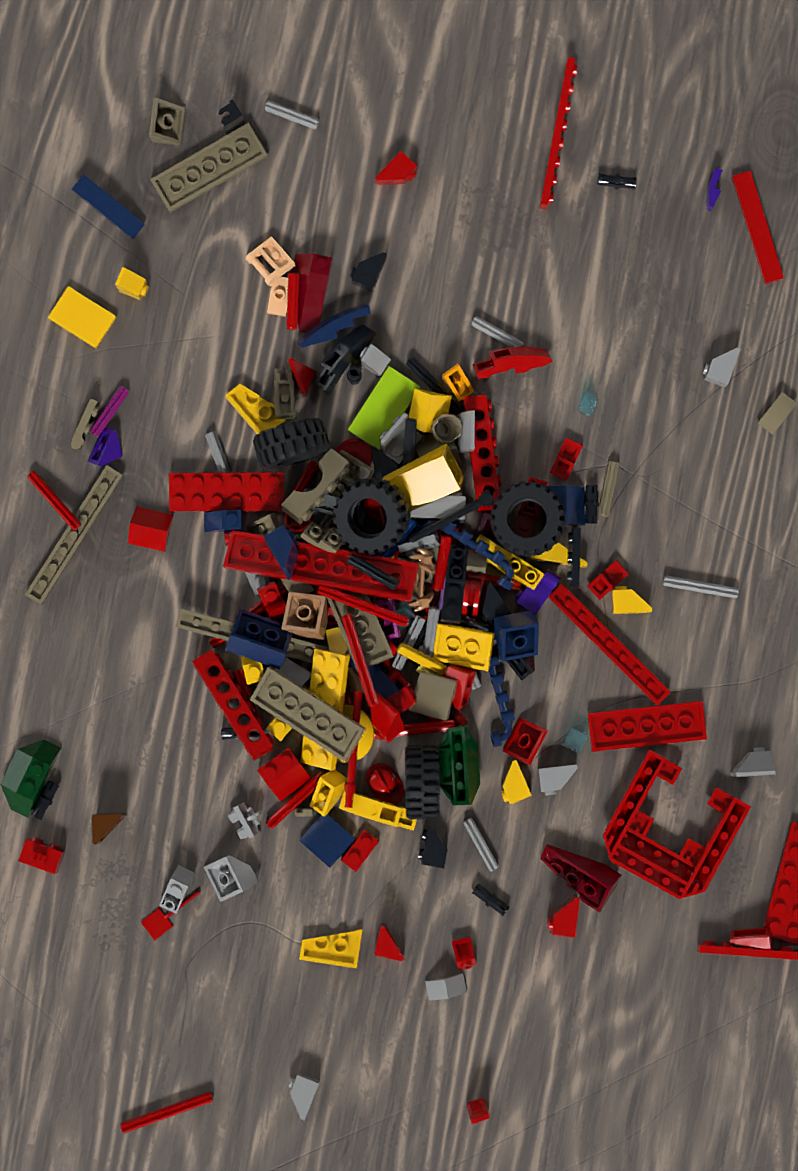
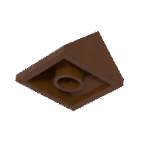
M125 813L93 814L92 843L94 845L100 844L127 815Z

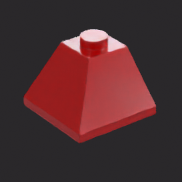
M376 692L379 705L371 707L373 733L380 741L384 740L389 744L405 728L399 711Z

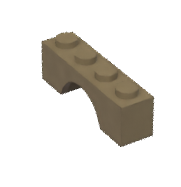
M332 448L319 461V468L323 474L320 484L308 492L293 491L282 503L283 512L300 525L303 521L309 520L314 508L322 505L325 500L324 497L328 492L332 493L337 487V482L341 478L344 479L350 471L349 461Z

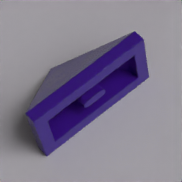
M104 428L96 441L88 462L103 466L123 456L116 431Z

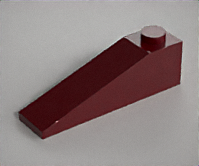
M318 254L295 255V266L292 269V273L299 274V332L307 333L321 322L333 264L332 257Z
M549 844L545 846L540 858L556 875H561L568 882L566 885L570 889L574 888L580 894L579 898L585 904L599 913L610 898L621 877L620 873L606 864Z

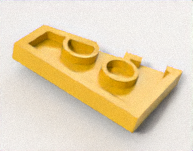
M242 384L237 385L225 395V398L256 434L277 427L287 420L275 419V405L264 400L260 395Z
M362 930L302 940L299 960L357 969Z

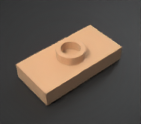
M280 277L271 286L267 314L286 317L288 278Z

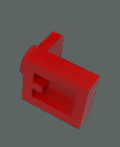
M404 686L403 689L386 698V700L399 713H402L416 705L414 699L417 696L412 688L408 690Z
M470 937L451 941L458 969L467 970L476 965Z

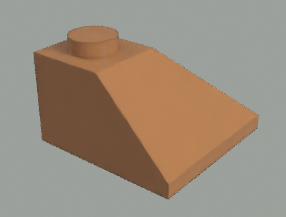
M289 592L282 630L307 638L324 640L328 622L327 597Z

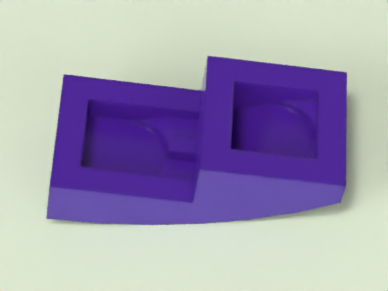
M717 167L711 176L707 190L706 205L707 210L710 212L721 190L715 188V185L723 170Z

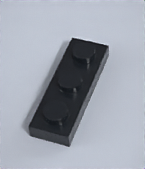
M573 528L572 533H568V544H571V552H568L567 563H571V571H567V583H570V587H579L581 528Z

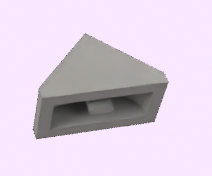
M463 973L425 981L429 1001L449 999L467 993Z

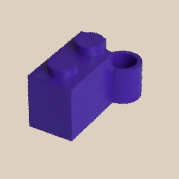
M548 569L535 590L526 587L525 590L520 589L515 597L518 599L516 604L526 611H531L535 616L561 579V576Z

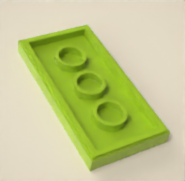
M388 366L347 430L372 447L380 450L381 435L385 430H390L393 427L392 423L397 416L403 415L412 401L414 388L419 389L420 386Z

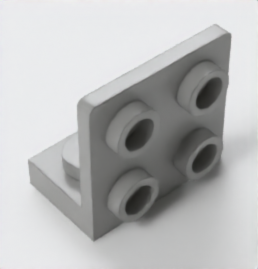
M406 413L402 416H397L392 423L393 427L390 430H385L380 437L381 452L398 466L403 462L405 420L408 419V414ZM417 431L415 447L423 438Z

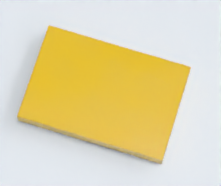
M69 286L48 316V319L97 349L117 318Z
M438 622L433 658L439 662L488 671L490 668L494 633Z

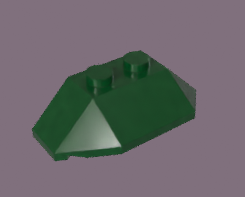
M467 727L448 728L438 745L439 785L445 795L451 800L453 806L472 805L480 786L478 745Z
M42 740L16 750L0 784L12 811L29 818L62 749L61 747Z

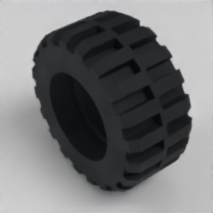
M307 418L279 425L255 435L253 439L259 465L265 470L307 461L325 454L330 449L325 425L320 418Z
M375 477L371 479L366 478L351 484L342 491V495L338 496L336 500L338 504L333 508V513H336V516L333 517V524L337 523L338 528L335 531L337 534L341 533L343 536L341 541L344 544L348 542L350 549H359L358 552L363 554L367 552L369 554H376L391 548L404 537V532L409 527L407 521L410 520L411 514L407 513V509L410 507L409 503H405L403 500L406 496L403 492L401 494L398 493L397 490L399 488L395 484L391 486L389 485L390 481L385 479L380 481L379 478ZM363 499H374L385 509L387 523L383 531L371 533L360 525L357 519V506Z
M523 481L517 485H510L495 500L494 507L491 510V526L497 540L508 551L525 557L539 556L551 550L559 542L566 523L565 511L560 499L547 486L537 484V482L531 481V483H526ZM525 501L539 504L546 513L544 529L533 537L518 535L510 524L512 510L518 504Z
M409 745L405 747L406 817L410 820L437 819L439 817V750L435 745Z

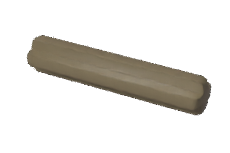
M610 461L608 464L598 515L602 517H609L620 467V463L616 461Z

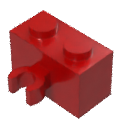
M32 836V839L28 838L25 840L18 861L56 874L65 851L61 850V846L50 843L49 846L43 844L42 839Z

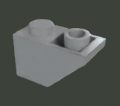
M372 344L369 348L365 347L360 355L362 366L380 378L391 363V359Z
M178 865L168 883L159 906L177 914L196 873Z

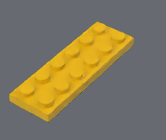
M314 649L309 692L343 713L350 655ZM303 735L300 763L327 770H335L337 757Z

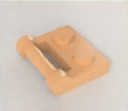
M272 236L246 256L248 263L254 265L265 278L268 286L275 284L278 278L295 266L294 261ZM260 255L275 270L271 274L258 260Z

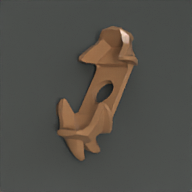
M417 548L421 553L410 555V558L414 559L415 563H419L413 592L414 600L407 602L409 606H417L414 608V611H420L426 607L430 608V601L434 596L433 592L424 595V572L427 571L435 574L432 564L433 552L425 548Z

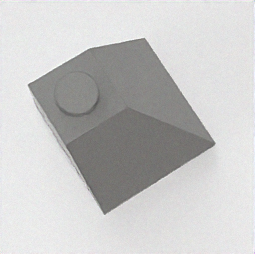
M765 747L753 748V752H748L730 772L731 776L775 774L771 751H765Z
M230 855L204 867L220 902L259 884L251 866Z

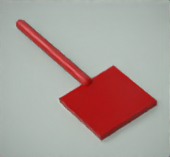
M197 890L184 900L180 908L200 894V891ZM158 908L141 923L155 941L173 927L167 918L174 913L170 911L164 915L160 908Z

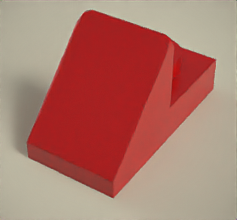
M272 581L257 588L256 590L269 619L276 621L284 617L286 603L283 601L276 583Z

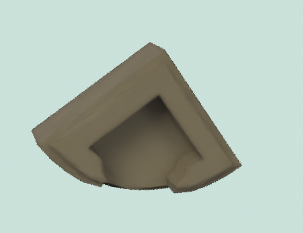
M296 808L294 809V816H313V809Z

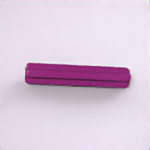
M123 386L118 388L90 428V432L98 437L129 394V391Z

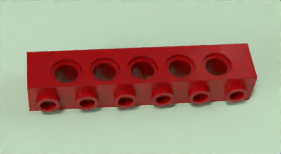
M487 395L464 397V412L480 411L484 414V419H475V449L470 451L476 500L479 499L478 497L481 496L483 489L489 486L494 490V494L491 496L495 502L500 496L498 486H501V477L496 473L499 461L498 456H494L493 450L497 446L496 438L492 437L491 430L494 429L493 418H489V411H492L491 400H487ZM483 430L486 432L487 437L479 439L476 436V432ZM479 450H488L489 456L481 458L478 454ZM489 468L492 474L489 477H484L481 474V470ZM494 504L489 507L481 506L477 508V513L491 511Z
M210 650L193 660L194 668L253 762L272 751L274 741L271 735L264 733L262 721L259 717L255 718L252 714V711H254L249 701L245 702L242 698L244 694L239 685L235 686L232 682L234 677L229 669L225 670L222 666L224 661L219 653L215 654L213 650ZM215 668L220 672L217 676H211L209 674L210 670ZM226 684L230 688L227 692H221L219 687ZM236 700L240 705L237 708H231L229 703ZM243 716L250 719L249 723L245 725L241 724L239 720ZM251 733H258L260 738L256 741L249 738Z

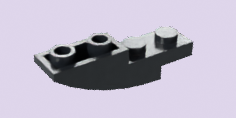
M362 324L347 334L321 362L320 365L325 368L315 381V384L330 394L349 364L352 362L356 365L365 347L369 346L377 333Z
M455 544L450 546L441 622L460 624L469 546Z

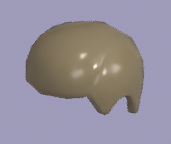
M443 414L437 417L431 426L434 438L440 443H452L461 436L463 429L461 420L451 414Z

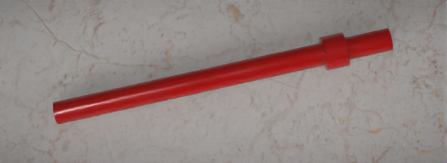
M355 691L352 720L360 724L362 692ZM358 744L349 758L347 784L344 787V792H346L345 808L353 807V795L356 793L355 772Z

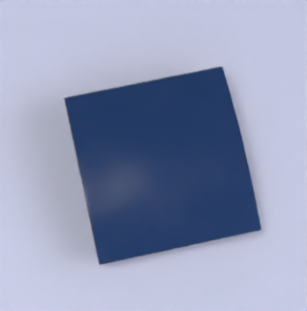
M327 814L326 816L321 815L299 841L331 868L353 843L355 838Z

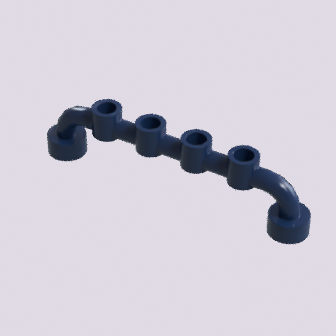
M430 519L424 525L419 524L415 532L417 533L439 521V519ZM454 522L440 528L445 533L458 539L461 543L474 549L477 553L487 557L493 563L503 567L506 570L505 577L501 575L497 583L511 590L514 585L512 582L514 570L512 565L505 560V554L498 550L493 553L488 549L489 544L482 540H479L477 543L472 539L473 534L464 529L462 533L456 530L457 525Z
M496 653L491 654L489 673L505 729L501 734L498 731L490 733L494 748L502 746V741L508 739L512 732L511 721L515 720L512 709L508 710L506 702H509V696L507 691H502L501 688L504 678L502 672L497 673L495 665H499Z

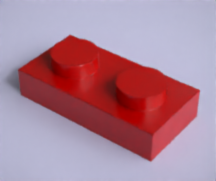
M364 829L341 861L357 872L379 843V840Z

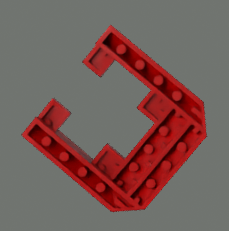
M649 750L602 834L609 859L616 865L677 899L703 893L710 884L752 806L715 787L706 804L722 814L704 847L687 838L679 855L646 837L654 819L639 811V808L656 777L674 785L682 768Z

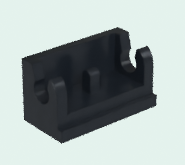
M230 100L228 105L220 109L219 115L229 112V115L221 121L226 135L245 125L243 115L233 100Z

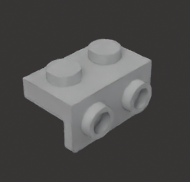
M438 530L414 543H411L408 538L404 544L398 545L399 552L404 556L410 557V555L419 552L417 548H425L428 551L436 549L437 546H440Z

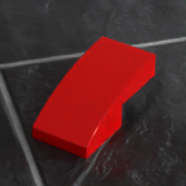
M566 437L549 473L567 481L583 445Z
M616 560L588 584L587 587L600 600L627 577L629 573Z

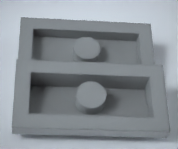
M466 411L457 415L463 425L462 434L457 438L459 454H464L465 451H474L475 411Z

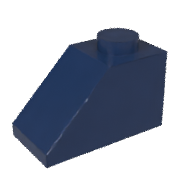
M221 510L204 513V532L243 531L241 510Z

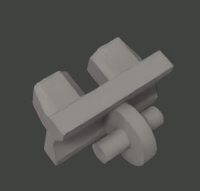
M245 802L235 806L234 810L228 814L232 823L240 820L243 826L237 830L240 839L247 837L250 839L261 832L257 826L261 824L257 817L262 814L261 810L255 813L252 807L248 808Z

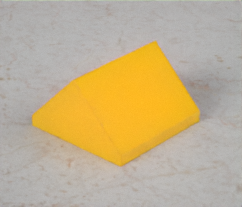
M414 388L409 418L417 420L416 429L432 433L431 426L434 420L443 414L449 413L452 396Z

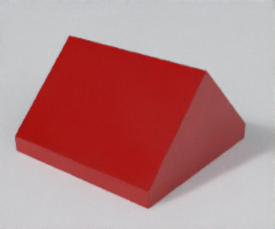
M136 506L130 521L128 544L165 552L174 515Z
M519 718L502 752L527 765H531L548 731Z
M384 923L381 924L374 955L396 961L405 960L404 954Z

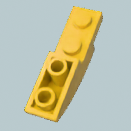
M480 534L476 542L478 543L479 540H482L490 545L488 549L493 553L498 550L505 554V560L512 565L514 570L513 579L535 590L545 574ZM487 558V563L506 574V570Z
M343 791L339 809L391 826L414 830L417 819L410 820L406 817V807L354 793L353 807L345 808L346 792Z

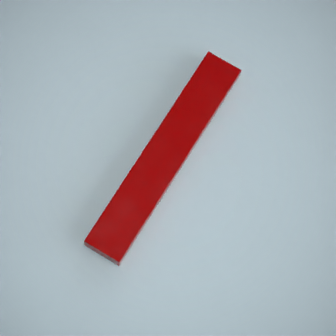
M751 171L733 175L731 178L764 284L782 280L784 276Z

